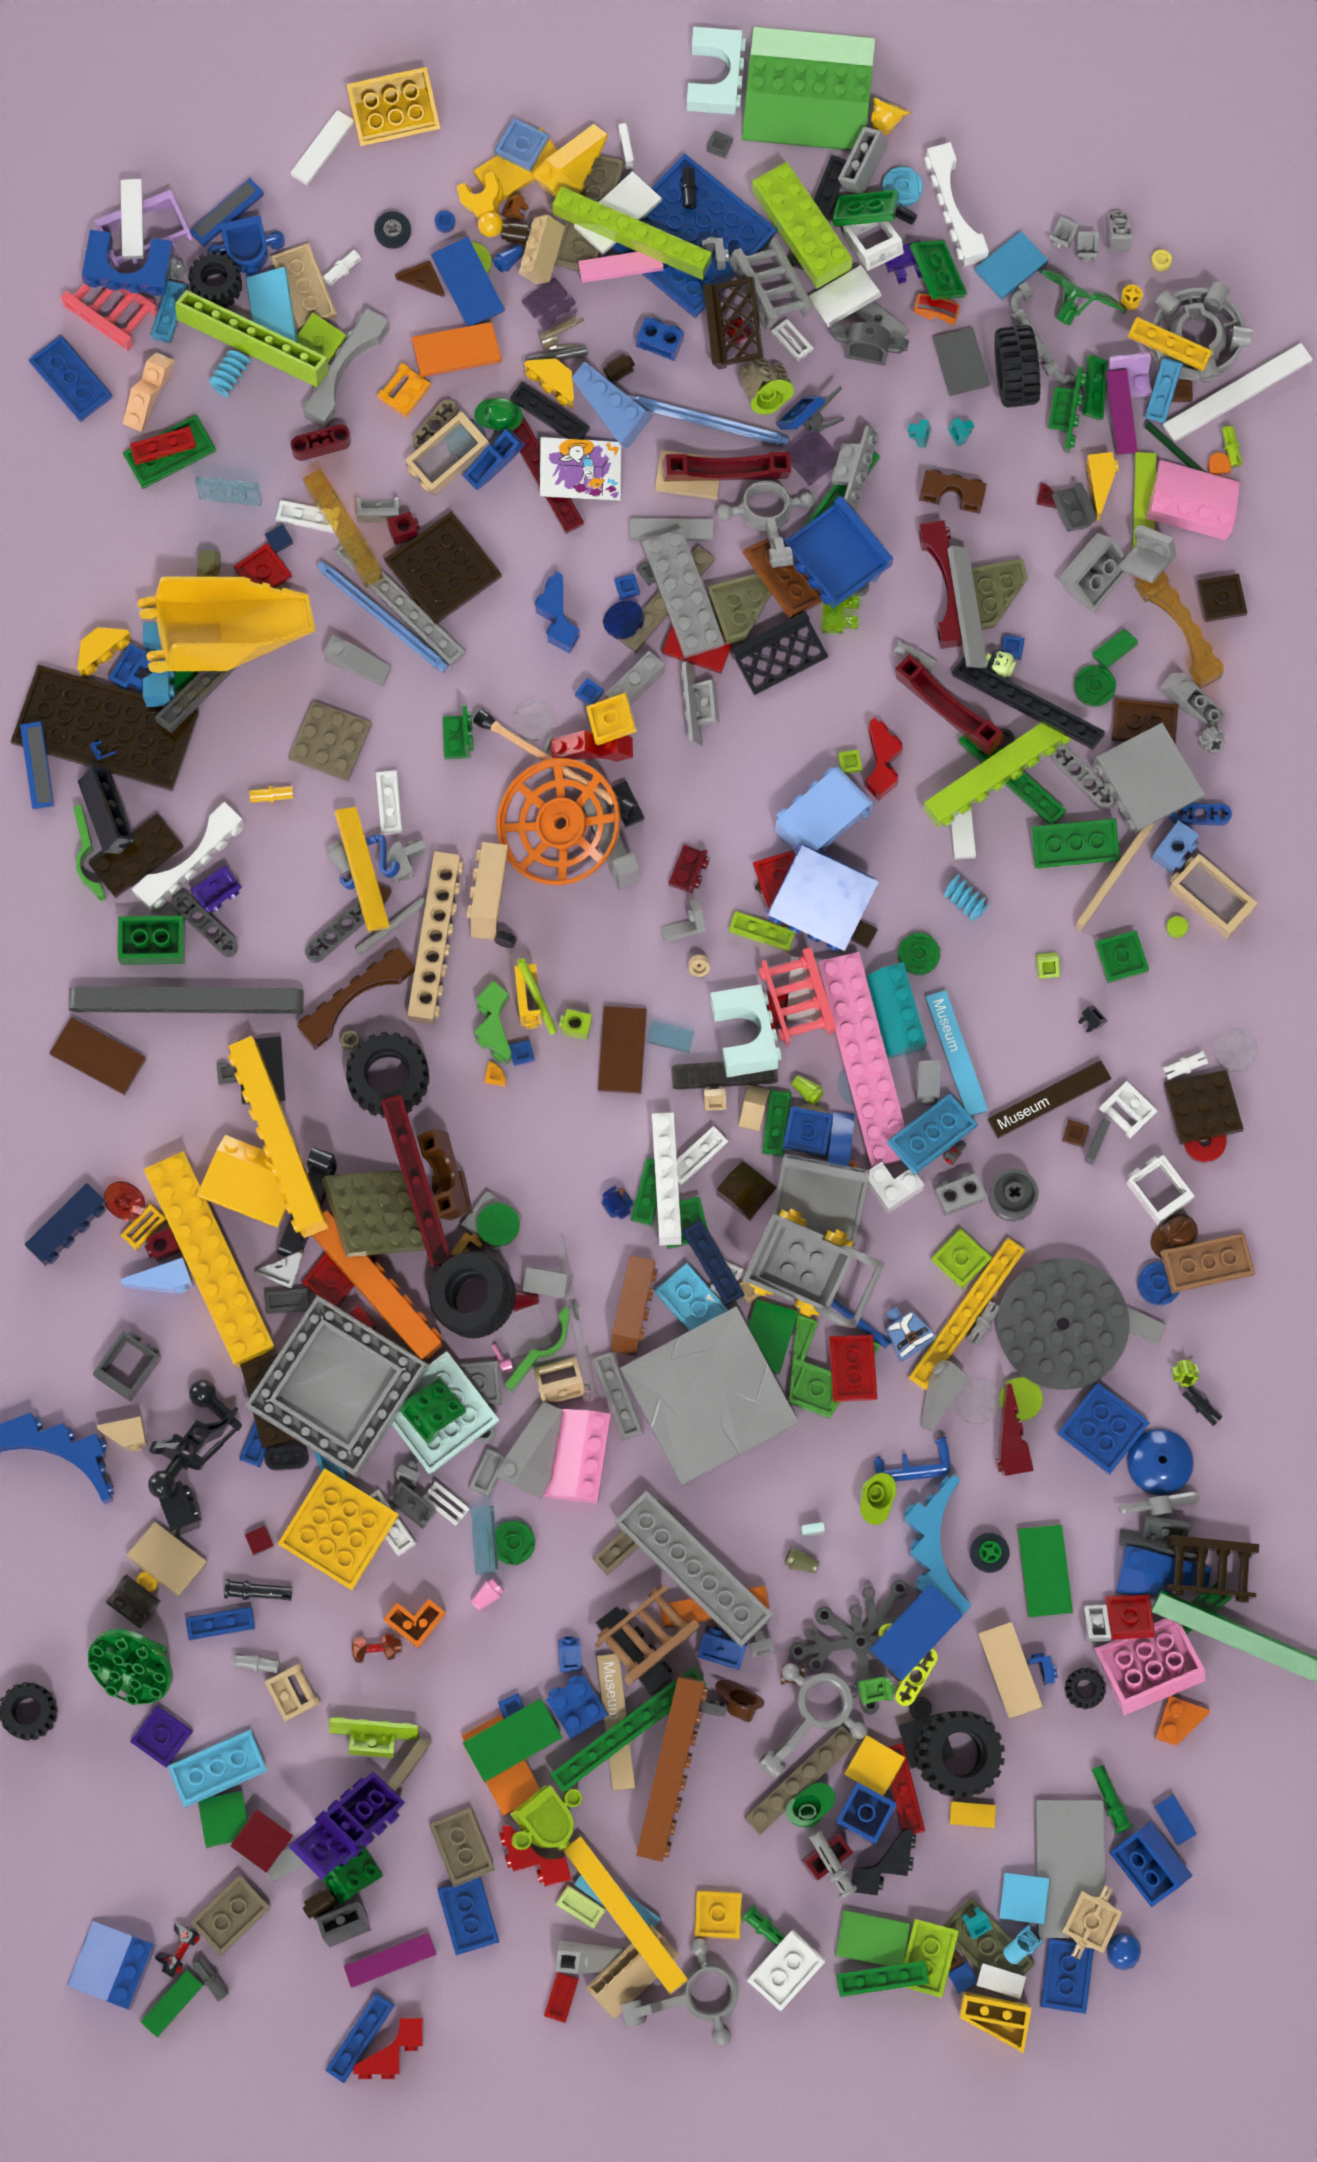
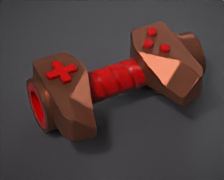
M393 1634L384 1635L381 1643L366 1644L364 1637L354 1638L351 1643L352 1656L357 1663L363 1662L366 1653L384 1652L387 1660H392L395 1658V1654L402 1652L401 1639L394 1638Z

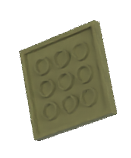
M401 1170L330 1175L322 1179L346 1257L425 1250Z

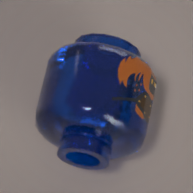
M614 1186L602 1194L601 1205L611 1218L619 1217L624 1219L631 1214L630 1209L633 1206V1200L624 1188Z

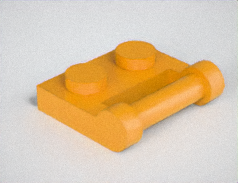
M401 363L397 368L396 374L376 396L379 400L407 418L430 389L431 383L410 370L407 365ZM404 376L409 378L397 395L391 398L389 395Z

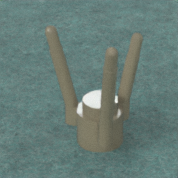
M573 316L557 326L540 333L539 338L543 349L549 348L550 352L581 346V344L556 346V343H559L557 334L584 321V318L576 320V317Z

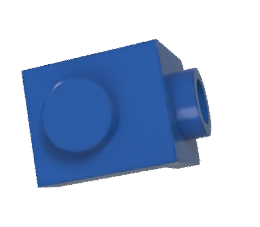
M1044 1653L1032 1654L1031 1659L1027 1660V1665L1040 1664L1044 1686L1054 1684L1055 1678H1058L1056 1665H1052L1051 1656H1045Z

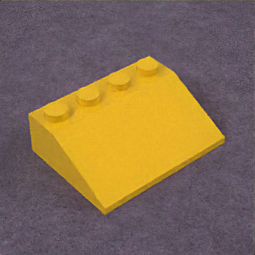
M427 67L346 84L360 146L440 129Z
M225 1135L216 1150L197 1196L277 1228L287 1212L284 1204L287 1198L285 1194L281 1195L277 1186L280 1180L278 1176L275 1177L270 1168V1165L273 1164L271 1157L267 1158L263 1149Z

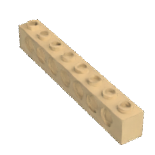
M434 851L407 1015L408 1021L434 1024L435 1018H439L440 1006L437 1003L438 997L442 998L444 985H441V978L446 977L447 964H444L445 956L449 957L451 944L447 942L448 936L453 935L454 929L451 917L456 915L457 903H454L455 895H459L461 885L460 882H457L458 874L462 875L464 862H461L460 855ZM444 873L452 875L449 880H443L441 876ZM441 893H446L449 896L445 901H440L437 897ZM437 914H444L446 916L443 921H436L434 919ZM434 934H439L442 936V939L434 942L431 940V937ZM433 954L439 957L436 962H429L427 960ZM427 975H433L435 980L432 983H426L424 978ZM423 996H430L432 998L428 1004H424L420 1000Z

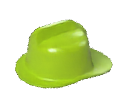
M774 380L769 383L763 381L755 398L751 399L752 410L761 415H769L776 412L793 396L795 390L793 385L785 380Z
M875 1474L861 1487V1515L871 1525L882 1524L890 1513L897 1488L893 1477L889 1474Z

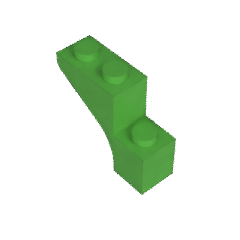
M492 981L476 998L477 1010L484 1016L489 1015V1017L474 1032L477 1038L475 1041L483 1049L487 1047L493 1052L491 1055L499 1063L503 1061L508 1065L512 1056L500 1022V1014L510 998L505 990Z

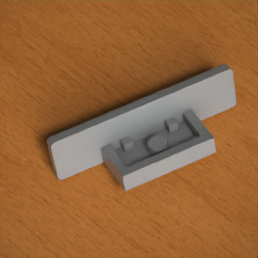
M871 426L865 427L860 444L842 443L831 479L835 485H848L844 500L853 510L857 509L858 503L861 500L862 489L867 480V473L872 463L875 446L878 443V434Z
M685 661L682 662L681 678L684 682L683 698L686 703L684 714L688 723L686 735L690 743L700 747L702 746L700 726L719 722L716 682L711 679L696 683L695 667Z

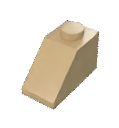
M141 1417L97 1425V1429L101 1434L125 1450L129 1449L130 1452H137L143 1450V1446H148L144 1423Z

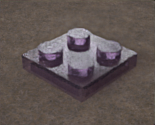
M816 430L812 433L809 432L784 451L790 452L792 467L809 486L835 467L839 456L827 440Z

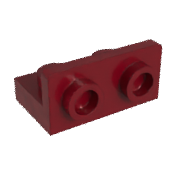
M683 845L670 878L669 886L693 894L695 888L699 889L703 878L700 876L702 869H707L710 857H707L708 850L703 849V851Z

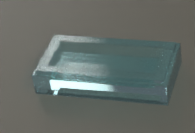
M652 1021L647 1043L689 1053L694 1031Z

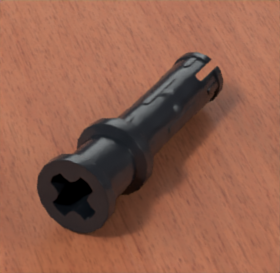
M226 1579L224 1599L240 1597L243 1600H247L249 1597L291 1601L293 1587L251 1584L248 1580L235 1582Z

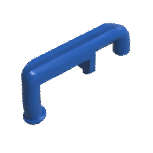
M947 1437L935 1441L939 1448L940 1464L909 1467L907 1454H903V1468L885 1470L884 1459L876 1457V1460H874L875 1471L877 1474H889L895 1482L947 1476L951 1471Z

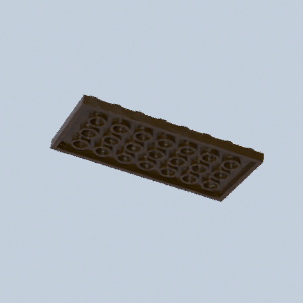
M38 664L10 742L13 745L23 747L20 725L42 722L47 755L88 767L106 768L112 774L173 791L199 717V711L194 710L170 733L155 721V716L165 706L146 707L143 695ZM101 740V745L96 747L97 750L101 751V757L114 751L116 753L97 760L90 745Z

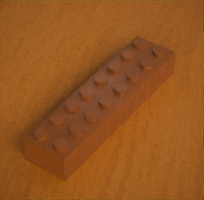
M681 1675L678 1676L636 1856L663 1862L664 1857H669L672 1842H669L668 1838L669 1834L674 1835L677 1823L673 1816L674 1812L679 1813L682 1798L678 1797L680 1790L684 1791L687 1775L683 1774L685 1768L690 1767L693 1755L688 1752L690 1745L695 1746L698 1731H694L695 1723L700 1724L703 1709H699L700 1701L705 1702L708 1687L704 1686L705 1681Z

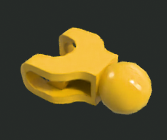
M493 171L485 175L486 186L479 194H473L471 188L465 183L457 185L460 202L469 211L475 213V216L479 219L478 229L480 233L489 238L498 236L503 229V219L499 215L498 207L503 199L504 192L498 176Z

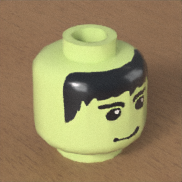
M996 649L992 654L988 653L986 656V669L1005 679L1011 677L1016 665L1012 654Z

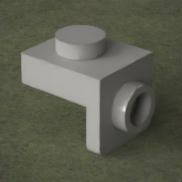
M1060 216L1053 234L1049 238L1053 240L1052 245L1064 249V246L1070 247L1080 224Z
M1077 231L1076 256L1081 257V261H1094V257H1099V231Z
M709 237L706 240H702L703 249L715 252L717 270H725L726 262L729 261L728 249H724L723 238Z

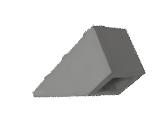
M1171 673L1159 688L1173 704H1179V708L1208 728H1212V726L1216 728L1225 716V713L1184 673Z
M558 1941L555 1972L574 1974L602 1972L626 1948Z

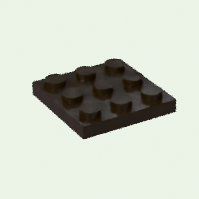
M1227 1070L1164 1083L1163 1087L1180 1145L1243 1132V1124Z

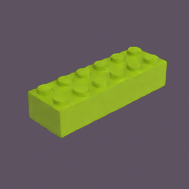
M787 161L752 181L753 195L816 289L852 269L851 255Z

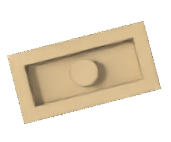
M576 1357L533 1368L542 1403L544 1401L548 1404H553L586 1395ZM574 1367L575 1377L542 1385L540 1375Z

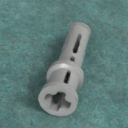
M822 1830L812 1834L809 1839L829 1871V1880L834 1882L840 1893L838 1895L839 1898L842 1899L854 1893L858 1889L857 1886L853 1885L848 1877L847 1868L841 1867Z

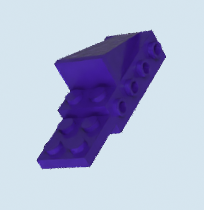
M374 1771L365 1779L361 1777L352 1786V1790L348 1788L341 1795V1800L338 1801L336 1799L327 1808V1812L323 1810L315 1818L316 1823L289 1847L321 1880L339 1864L346 1865L351 1858L354 1859L362 1851V1845L367 1847L375 1839L374 1834L378 1836L382 1834L388 1827L386 1824L392 1825L400 1816L398 1811L405 1802Z

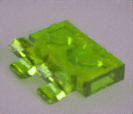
M850 596L834 609L830 605L823 603V634H843V628L858 629V616L844 618V608L859 609V596Z

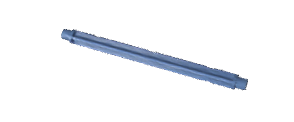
M629 395L650 412L776 445L787 446L790 437L784 436L782 433L638 395L637 397Z
M323 560L319 562L317 568L324 576L341 588L349 597L378 619L410 648L420 654L435 669H439L442 673L446 671L448 665L443 661V658L423 644L421 640L330 564L328 565Z

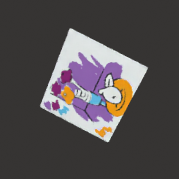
M541 437L540 496L621 501L620 443Z

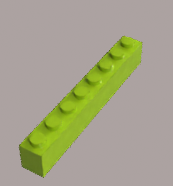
M562 186L553 202V215L703 280L711 264L712 252Z
M186 290L175 303L176 319L306 383L318 387L328 375V357Z
M1040 723L925 801L923 810L937 828L943 825L947 827L955 820L954 817L960 813L961 815L966 814L972 809L973 804L984 802L989 797V793L994 790L996 792L1000 791L1011 778L1016 780L1023 774V770L1028 767L1030 769L1040 763L1042 757L1045 755L1047 757L1051 756L1057 751L1058 746L1061 744L1067 745L1073 739Z

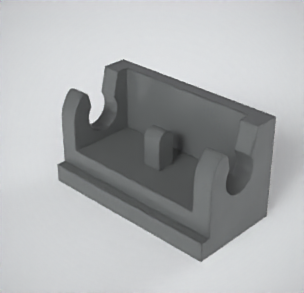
M402 1482L399 1483L397 1490L389 1497L388 1502L422 1529L437 1512L432 1505Z

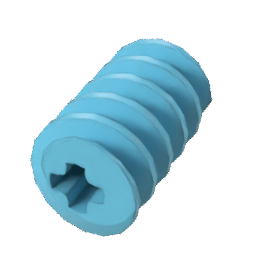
M234 350L227 352V357H223L222 363L217 367L218 370H215L213 376L209 378L211 387L223 397L230 396L226 390L234 391L231 383L238 385L239 382L235 377H243L240 370L247 371L244 363L248 365L252 363L244 354Z
M959 874L945 889L944 897L947 899L952 896L950 903L955 904L958 902L957 909L961 910L964 908L963 915L966 916L971 913L969 920L974 921L989 908L991 903L984 905L985 897L978 900L980 892L977 891L972 894L973 886L965 888L966 880L959 883L958 881L961 876Z

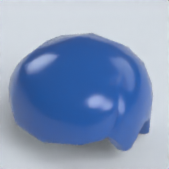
M1119 1933L1114 1935L1107 1945L1109 1963L1120 1970L1133 1968L1141 1956L1139 1941L1132 1934Z

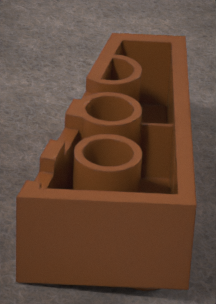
M629 1256L612 1333L610 1350L612 1352L636 1356L639 1340L643 1341L645 1328L642 1327L643 1321H647L650 1308H646L647 1301H652L654 1289L650 1288L651 1282H656L658 1269L654 1268L655 1260Z

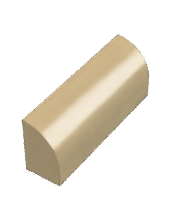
M1012 1622L979 1633L978 1635L1008 1718H1015L1043 1708Z
M651 1924L649 1928L675 1961L680 1955ZM631 1944L586 1989L609 2015L615 2019L622 2012L620 2004L634 2001L658 1977L635 1946Z

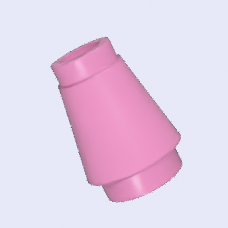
M492 1578L484 1583L471 1602L480 1611L502 1597L501 1594L504 1592V1589Z

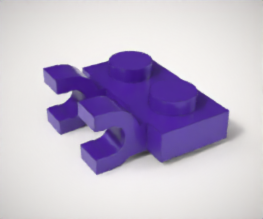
M913 242L903 245L904 254L884 263L888 273L894 271L898 284L907 281L905 268L912 265L915 268L917 277H922L910 248Z

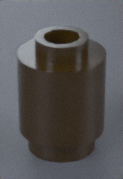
M510 221L509 223H504L502 240H507L509 243L526 245L531 228L526 223Z
M621 354L606 363L603 371L611 382H617L634 372L633 367L635 363L630 355Z
M326 1888L323 1891L322 1889L303 1901L305 1906L302 1909L309 1919L313 1917L316 1920V1918L332 1910L337 1902L329 1889Z

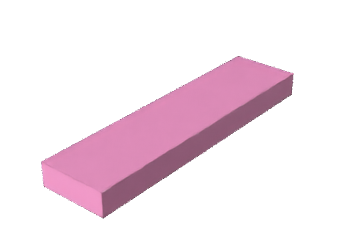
M640 252L578 261L582 283L663 270V262Z

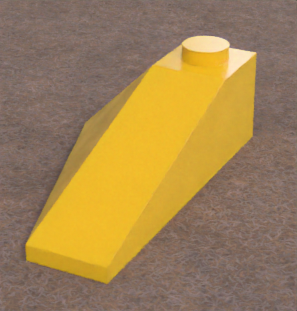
M595 124L591 125L547 158L532 176L541 188L555 198L561 186L581 194L584 188L583 183L587 175L591 174L593 170L591 167L595 159L599 157L607 141L608 134Z

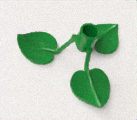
M1040 271V274H1044L1048 279L1062 285L1065 289L1063 301L1060 305L1061 309L1056 319L1070 326L1075 316H1079L1094 300L1120 309L1123 314L1126 312L1116 299L1107 294L1095 292L1092 296L1087 290L1078 287L1070 279L1058 272ZM1076 297L1089 299L1079 309H1077L1078 304L1074 302Z

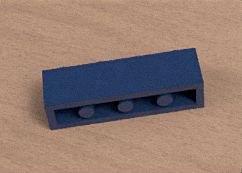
M86 1183L24 1245L44 1266L48 1263L53 1264L59 1258V1253L64 1248L68 1249L75 1242L74 1238L79 1233L82 1234L91 1226L90 1222L95 1217L99 1218L105 1213V1207L108 1204Z

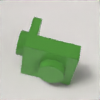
M879 1676L858 1681L862 1704L881 1700H893L892 1694L895 1693L893 1682L889 1678Z

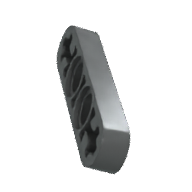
M186 893L175 895L173 898L174 909L216 950L225 957H232L237 953L238 944L235 938L192 897ZM180 899L182 901H185L187 899L186 903L188 907L191 909L189 913L184 906H181L179 908L178 901ZM195 913H202L204 915L202 922L195 923L192 921V916ZM210 927L219 929V934L216 937H209L207 935V930ZM222 937L227 944L232 942V950H224L225 947L220 941Z
M359 901L306 946L305 954L310 962L318 963L365 924L363 913L358 916L359 922L351 915L354 913L357 916L360 913L359 908L361 906ZM345 919L353 921V927L349 930L341 927ZM329 933L337 935L336 942L332 944L325 941L326 935ZM319 941H322L323 945L328 948L324 950V947L319 949V956H310L312 948L317 950L321 946Z

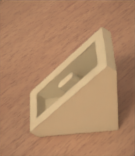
M751 1085L748 1086L738 1127L760 1131L770 1090Z

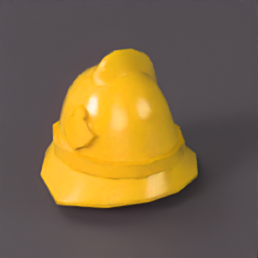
M875 97L872 98L874 103L871 114L873 129L882 131L883 135L891 133L905 116L912 114V112L902 107L880 101Z

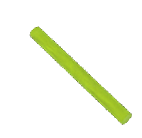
M525 958L519 959L517 964L538 1010H541V1016L549 1034L553 1035L557 1032L556 1026Z

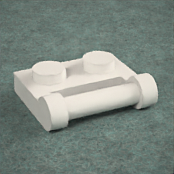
M1127 1081L1099 1108L1103 1113L1106 1112L1126 1132L1125 1135L1129 1139L1158 1112ZM1115 1102L1136 1122L1133 1127L1112 1107Z

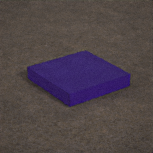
M156 1705L130 1742L165 1768H168L193 1731Z

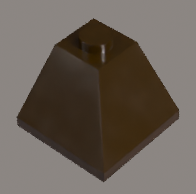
M742 1161L716 1189V1195L750 1221L777 1187L746 1162Z

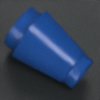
M515 245L497 253L493 263L500 272H508L524 255V251L519 245Z

